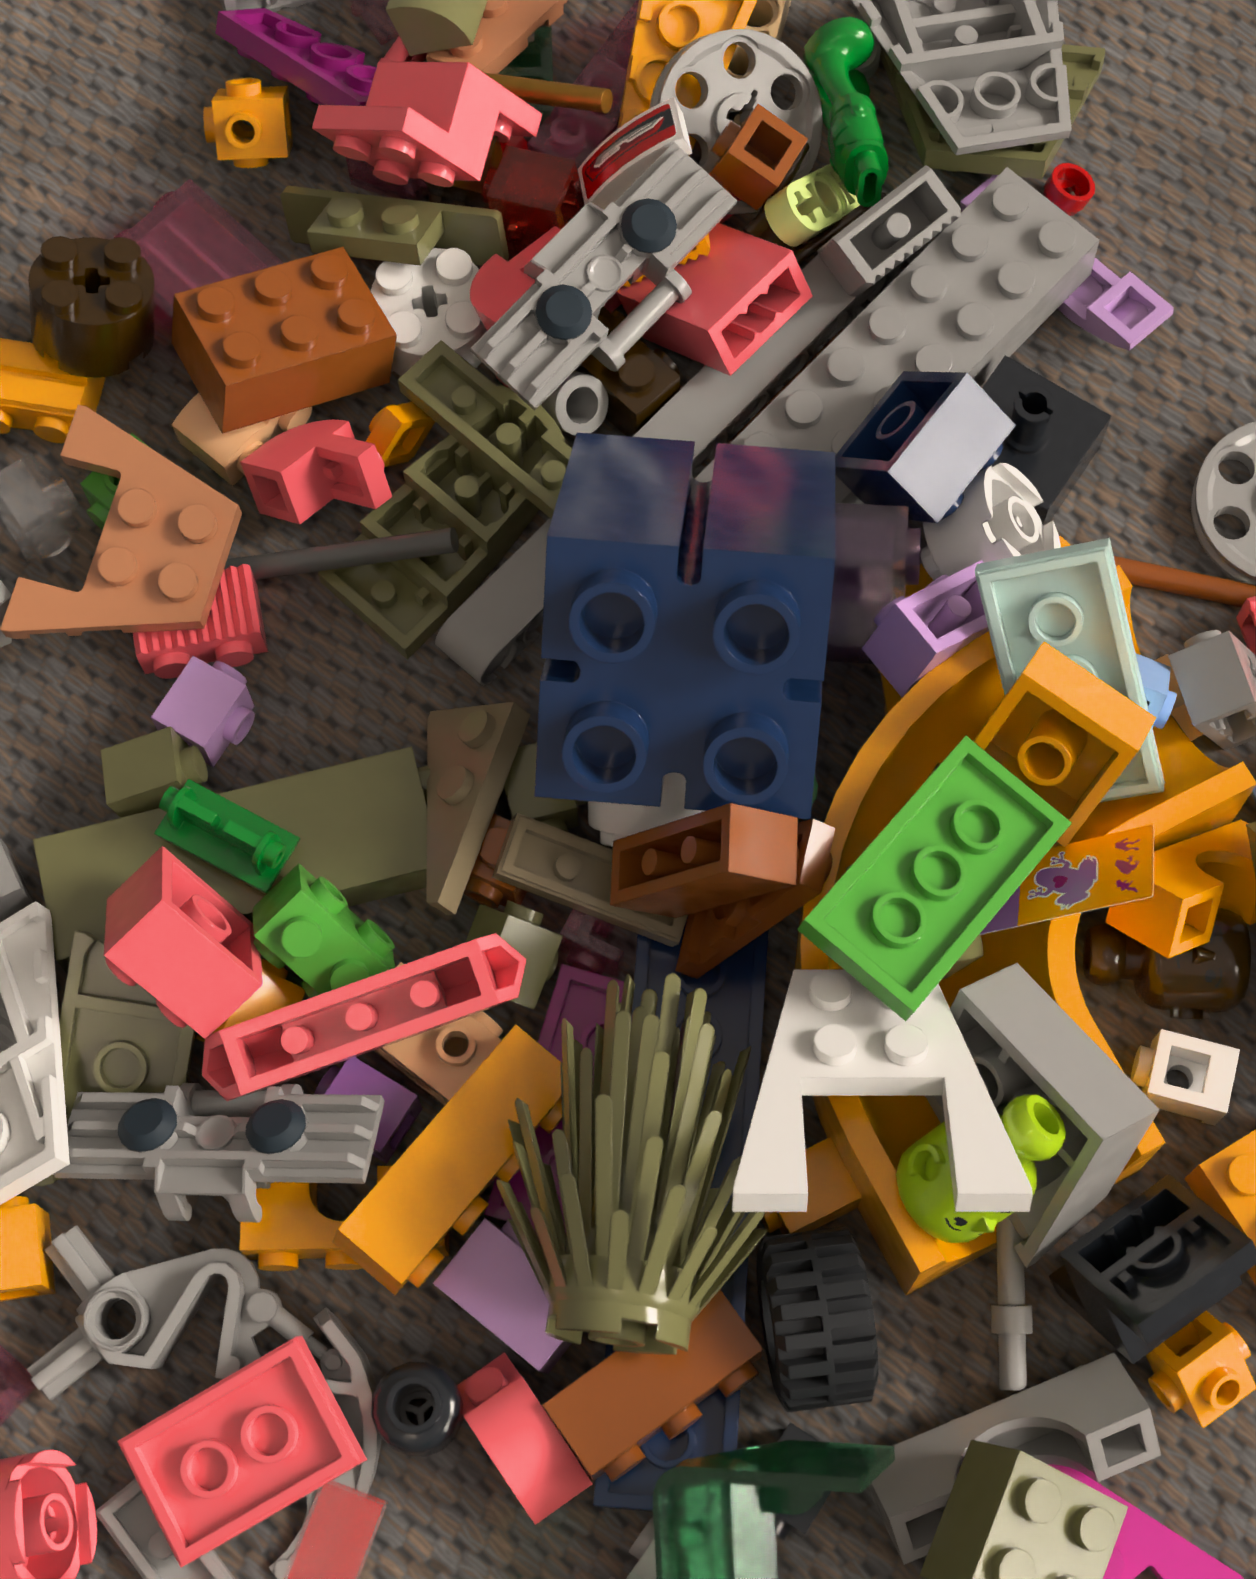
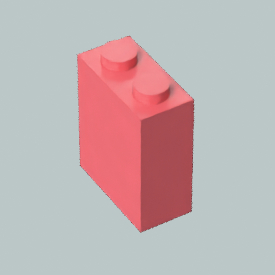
M718 223L709 232L710 252L708 256L699 254L696 261L688 258L685 265L678 264L674 268L687 281L692 294L683 303L675 302L647 330L642 338L731 376L813 295L792 250ZM643 276L641 283L635 281L630 287L623 285L619 292H616L627 315L632 312L656 285Z

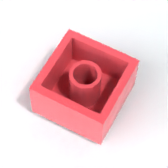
M164 846L158 849L107 898L104 956L108 967L125 984L135 986L138 983L155 997L160 1011L174 1025L180 1028H185L188 1025L206 1039L263 986L261 954L253 942L255 939L253 923Z

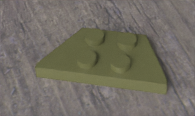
M75 931L59 1022L67 1124L78 1092L164 1093L166 1085L180 1087L183 1083H188L196 1031L187 1025L185 1028H180L169 1021L158 1008L156 998L138 983L135 986H129L114 975L105 960L104 942L90 932ZM52 1174L35 1184V1186L43 1187L64 1178H55Z

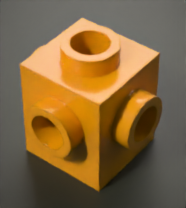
M238 78L226 81V88L218 89L211 100L212 106L204 107L203 111L206 142L216 143L217 160H233L234 166L238 168H256L269 164L268 158L288 157L293 147L288 86L261 87V80L257 78ZM242 120L248 121L252 126L246 125Z
M1207 1310L1146 1355L1154 1372L1148 1378V1382L1157 1398L1172 1413L1182 1409L1202 1428H1205L1256 1389V1384L1245 1362L1251 1356L1247 1344L1227 1322L1221 1323Z

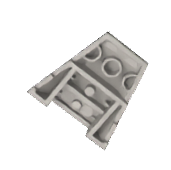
M852 0L955 155L1069 138L1071 118L1067 68L1062 62L1061 48L1064 42L1063 22L1059 21L1058 0Z

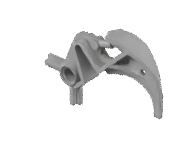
M77 1225L65 1234L62 1233L51 1242L52 1244L44 1250L82 1300V1303L76 1309L78 1315L75 1317L78 1328L27 1368L33 1377L31 1380L38 1390H42L49 1400L52 1401L103 1359L111 1365L116 1364L144 1369L162 1368L215 1282L223 1275L228 1283V1292L215 1378L224 1379L260 1358L261 1355L258 1352L253 1337L268 1326L288 1341L296 1336H303L311 1353L320 1360L322 1374L367 1458V1461L329 1483L367 1497L376 1473L381 1448V1436L377 1433L371 1417L372 1396L377 1385L366 1353L340 1319L328 1308H324L315 1315L313 1320L333 1345L334 1349H328L313 1337L314 1332L285 1310L277 1293L260 1288V1278L254 1264L243 1253L228 1248L209 1249L115 1276ZM121 1299L130 1303L136 1314L133 1330L123 1338L116 1337L110 1331L107 1322L110 1308ZM324 1486L306 1496L307 1512L301 1530L289 1548L269 1567L277 1579L289 1577Z

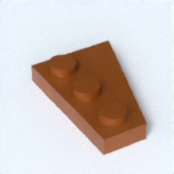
M815 819L798 823L797 845L799 848V861L796 869L795 886L689 914L675 971L695 979L700 978L822 892L823 883L828 878L832 868V855L830 851L835 828Z

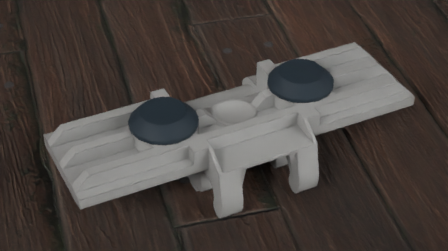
M673 142L615 202L612 201L605 209L588 202L524 266V273L533 278L535 283L470 348V351L534 411L590 354L605 367L616 372L625 363L623 355L675 302L683 303L692 294L687 281L674 268L736 205L737 200ZM640 276H646L656 287L608 335L609 329L598 320L600 309L627 281L632 284Z
M183 1083L180 1087L166 1085L164 1093L78 1092L67 1124L70 1164L53 1175L55 1178L155 1180L154 1193L162 1213L169 1221H189L191 1219L192 1207L187 1202L186 1195L223 1196L229 1202L238 1222H260L262 1219V1207L257 1201L256 1188H270L271 1183L365 1184L385 1101L382 1095L303 1094L299 1084L268 1086L267 1090H260L230 1101H226L216 1090H203L199 1083Z

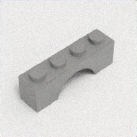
M1112 1353L1088 1364L1078 1366L1069 1372L1029 1389L1017 1392L1010 1397L972 1413L955 1418L948 1423L908 1440L891 1445L884 1450L860 1459L877 1511L905 1565L928 1554L971 1440L1021 1450L1046 1464L1066 1466L1080 1471L1097 1483L1159 1457L1161 1452L1150 1407L1116 1354Z

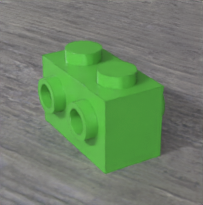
M299 863L253 907V935L255 937L253 942L255 947L276 968L282 969L287 965L303 979L301 982L302 988L310 998L395 968L392 951L395 946L390 937L373 921L367 919L363 922L347 907L348 903L345 897L330 881L321 876L316 879Z

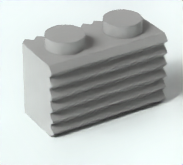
M925 165L832 237L817 251L819 257L849 296L857 297L942 230L951 225V223L960 218L961 208L934 171Z

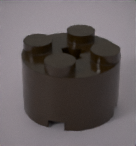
M57 236L47 239L41 245V254L33 262L28 278L31 337L37 352L43 358L45 352L57 360L60 370L72 375L90 378L118 375L128 370L129 361L139 356L142 352L144 359L153 347L155 336V280L150 265L141 256L140 246L135 241L124 237L109 240L94 237L70 239Z

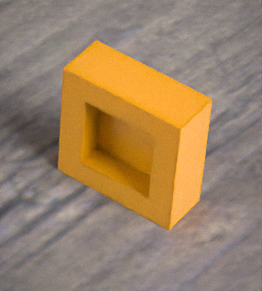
M413 402L398 405L391 404L381 409L374 416L369 425L371 433L365 442L375 444L377 452L383 459L384 467L405 463L415 456L435 421Z

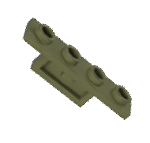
M287 186L280 194L291 240L296 243L310 244L311 252L322 253L344 247L349 257L419 266L422 265L433 248H458L464 250L471 257L475 265L483 266L494 254H498L506 261L509 259L503 218L498 210Z

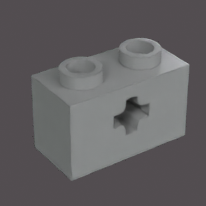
M1210 630L1189 638L1184 643L1185 649L1168 655L1191 722L1197 730L1224 750L1256 739V655L1230 631L1221 633L1219 630Z

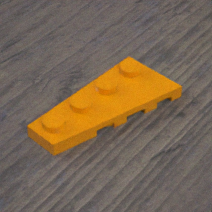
M639 0L618 128L649 109L652 93L659 75L669 60L681 48L693 40L711 33L729 29H745L757 0ZM732 43L724 52L723 62L726 71L737 48V44ZM688 73L681 75L677 80L675 92L678 101L690 109L695 107L700 101L701 86L698 80ZM688 135L691 149H693L696 139Z

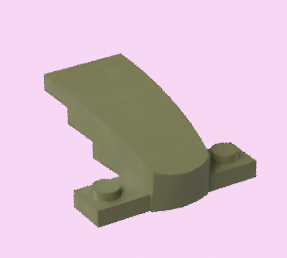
M442 340L398 379L400 392L444 428L449 435L403 471L405 483L392 494L393 497L376 510L371 511L360 521L362 533L354 541L453 527L458 535V551L456 553L318 572L320 582L407 660L482 583L519 538L539 509L552 519L572 448L565 443V438L555 420L541 405L534 411L510 388L503 385L496 386Z

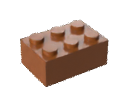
M344 247L174 294L171 343L222 434L390 383L397 334Z

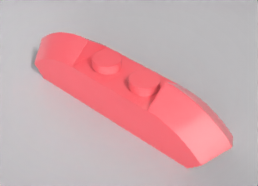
M494 933L219 1030L205 1039L202 1076L226 1101H230L266 1089L268 1086L278 1085L518 998L527 959L498 934Z

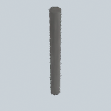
M452 527L227 559L224 569L229 566L238 567L241 564H248L251 567L255 580L456 553L459 548V540L455 528Z

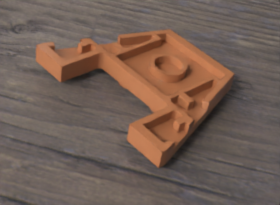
M77 405L60 454L66 465L120 478L83 589L75 592L18 577L0 630L6 637L27 639L30 638V634L66 633L68 636H81L84 631L122 630L123 633L204 629L242 516L239 505L90 408Z

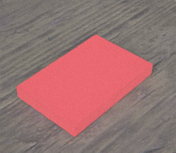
M303 1336L294 1337L117 1441L180 1568L192 1563L367 1461Z

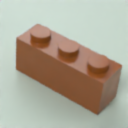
M728 803L614 840L610 906L678 918L795 886L796 869L799 861V848L797 845L798 818Z
M719 1290L691 1323L688 1352L677 1349V1355H656L615 1351L542 1404V1406L592 1481L606 1473L611 1482H614L646 1458L640 1446L659 1432L663 1431L667 1438L671 1440L700 1419L703 1414L696 1405L719 1389L724 1397L728 1398L752 1381L759 1374L753 1363L761 1358L763 1348L723 1292Z

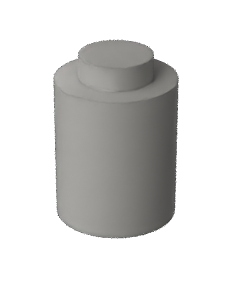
M574 370L541 406L555 420L560 431L576 436L577 432L592 433L602 424L608 411L609 400L607 391L600 380L594 376Z

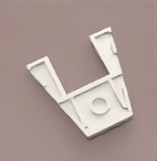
M36 901L0 922V993L17 1041L16 1044L0 1053V1205L70 1164L52 917L50 910Z
M793 970L734 1182L732 1212H807L808 1183L802 1096H942L955 1212H1030L1033 1196L1031 1184L939 984H937L911 1017L904 1021L845 970Z

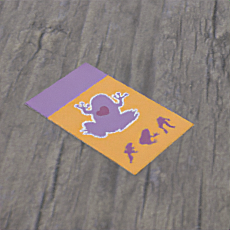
M1154 824L1069 843L1066 847L1062 845L1052 847L982 930L980 935L1153 897Z

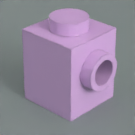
M192 656L151 716V719L157 730L171 726L189 746L195 745L200 750L205 763L214 767L230 742L237 745L245 738L253 724L255 713L252 711L254 704L246 686L247 680L240 672L224 662L215 661L211 666Z

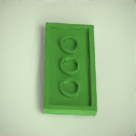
M965 736L807 915L797 930L904 1021H907L1072 822L969 737Z

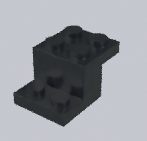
M1168 1174L1060 1252L1059 1256L1064 1265L1049 1275V1278L1059 1296L1134 1364L1243 1284L1240 1276L1256 1265V1247L1249 1237Z

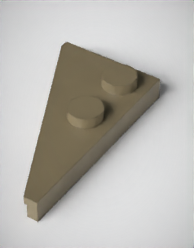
M515 702L430 711L427 719V766L430 768V775L427 779L426 903L436 907L446 915H456L530 718V714Z

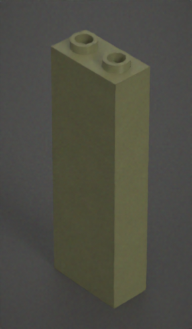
M412 746L218 794L300 837L299 843L271 889L298 863L316 879L321 876L330 881L345 897L348 903L347 907L427 887V779L430 775V768L427 765L417 767ZM160 808L33 839L45 905L50 910L52 917L56 961L67 974L74 932L78 930L90 932L104 942L107 898L162 846L252 923L253 907L266 894L156 836L154 832L167 813Z

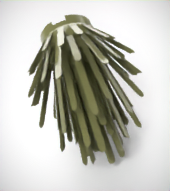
M674 973L668 974L665 978L660 1021L656 1016L658 995L653 989L643 991L641 1004L633 1011L631 1021L635 990L634 981L629 974L626 975L621 1003L619 1002V986L615 979L609 981L606 991L604 1029L596 1023L594 1078L591 1050L583 1048V1045L573 1038V1026L566 1018L562 1020V1062L560 1063L563 1131L555 1129L552 1139L565 1226L551 1165L542 1162L528 1104L517 1098L515 1100V1108L519 1123L508 1119L513 1138V1148L532 1207L530 1213L538 1238L522 1202L517 1201L510 1183L498 1179L496 1183L512 1220L508 1219L549 1302L545 1333L558 1340L581 1345L582 1332L586 1331L589 1332L588 1339L613 1345V1351L656 1355H677V1349L688 1352L691 1323L768 1231V1229H755L765 1212H750L735 1231L746 1212H732V1198L724 1210L733 1192L742 1156L732 1161L720 1187L710 1189L750 1057L751 1046L740 1051L733 1076L730 1069L725 1070L724 1061L713 1064L703 1103L716 1040L714 1027L710 1024L711 1013L705 1012L707 993L702 988H696L687 994L684 1022L681 1024L680 1032V1029L676 1027L681 979Z

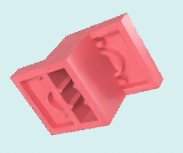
M378 62L366 106L318 105L312 129L333 141V150L338 154L350 159L365 161L373 166V175L383 181L396 185H407L409 178L422 179L430 184L441 187H452L454 180H481L493 135L497 136L501 143L509 142L511 136L536 137L542 113L469 62Z

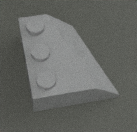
M1015 963L961 988L950 1010L998 1114L1002 1115L1007 1104L1017 1096L1039 1095L1053 1105L1064 1122L1066 1135L1061 1149L1050 1159L1034 1161L1037 1171V1186L1035 1194L1032 1196L1030 1212H1014L1008 1216L1022 1239V1242L1013 1247L1024 1266L1028 1268L1043 1257L1108 1195L1160 1109L1018 963ZM925 1096L940 1123L945 1120L942 1096Z

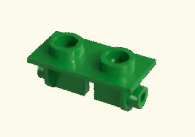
M190 779L186 781L181 789L170 786L165 791L159 808L167 813L154 832L156 836L265 894H268L300 841V837Z

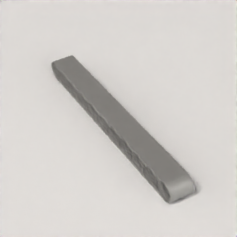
M924 245L857 297L849 296L818 254L801 270L813 295L812 298L731 376L705 365L633 437L695 441L692 476L695 479L705 469L701 464L707 458L712 461L715 459L717 443L727 444L744 427L742 424L748 418L752 419L784 387L782 384L788 378L792 379L823 348L822 344L827 339L831 340L864 310L861 305L866 300L872 302L903 271L900 266L905 261L910 264L920 254ZM551 518L446 620L435 638V645L482 686L491 683L497 677L493 672L499 666L505 669L539 635L536 629L543 623L546 542Z

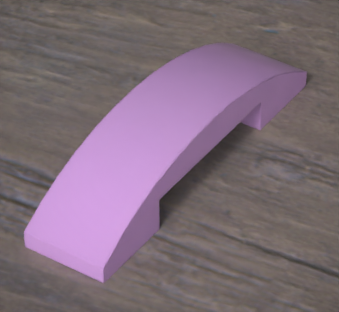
M992 175L961 200V210L963 211L998 175ZM1095 258L1091 275L1058 309L1069 320L1087 332L1110 344L1130 351L1173 315L1174 307L1133 273L1129 272L1121 279Z

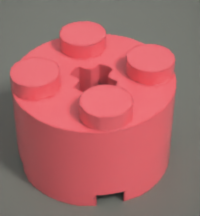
M43 1450L0 1459V1579H75L80 1566L91 1564L97 1544V1518L93 1497L87 1482L75 1484L66 1467L75 1466L76 1464L63 1452Z

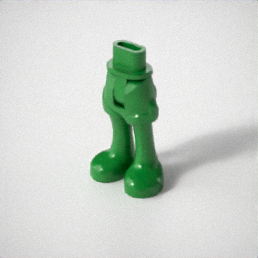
M843 17L832 20L817 29L804 46L803 57L820 97L823 124L828 130L827 143L831 155L829 159L830 165L839 175L847 191L856 195L858 203L863 207H871L880 201L882 185L886 180L889 169L888 156L883 146L884 141L876 117L875 106L869 98L870 88L866 76L856 68L870 58L875 47L874 37L866 22L854 17Z

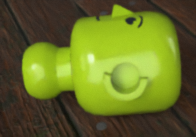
M1021 1095L1007 1104L1002 1115H998L1031 1184L1034 1195L1037 1186V1171L1034 1161H1044L1053 1157L1063 1146L1066 1130L1059 1113L1045 1098L1039 1095ZM945 1120L918 1139L901 1155L896 1172L899 1196L906 1211L915 1223L929 1235L946 1243L969 1242L983 1233H992L996 1224L1014 1213L955 1212Z

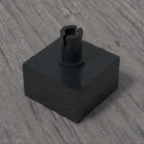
M1005 355L982 389L1016 426L1002 442L1003 450L997 460L991 465L994 467L999 463H1007L1019 470L1033 484L1044 501L1034 508L1042 524L1045 525L1052 520L1101 447L1111 415Z

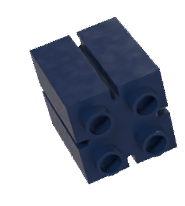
M577 432L546 542L541 658H545V663L540 678L535 797L661 807L665 775L668 773H679L686 779L684 809L707 811L728 803H734L799 819H810L822 704V681H824L836 559L835 452L717 443L712 480L699 482L692 476L695 441Z

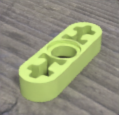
M828 164L787 185L765 202L764 210L766 219L777 237L785 244L796 247L817 236L860 204L857 201L856 195L847 191L839 175Z

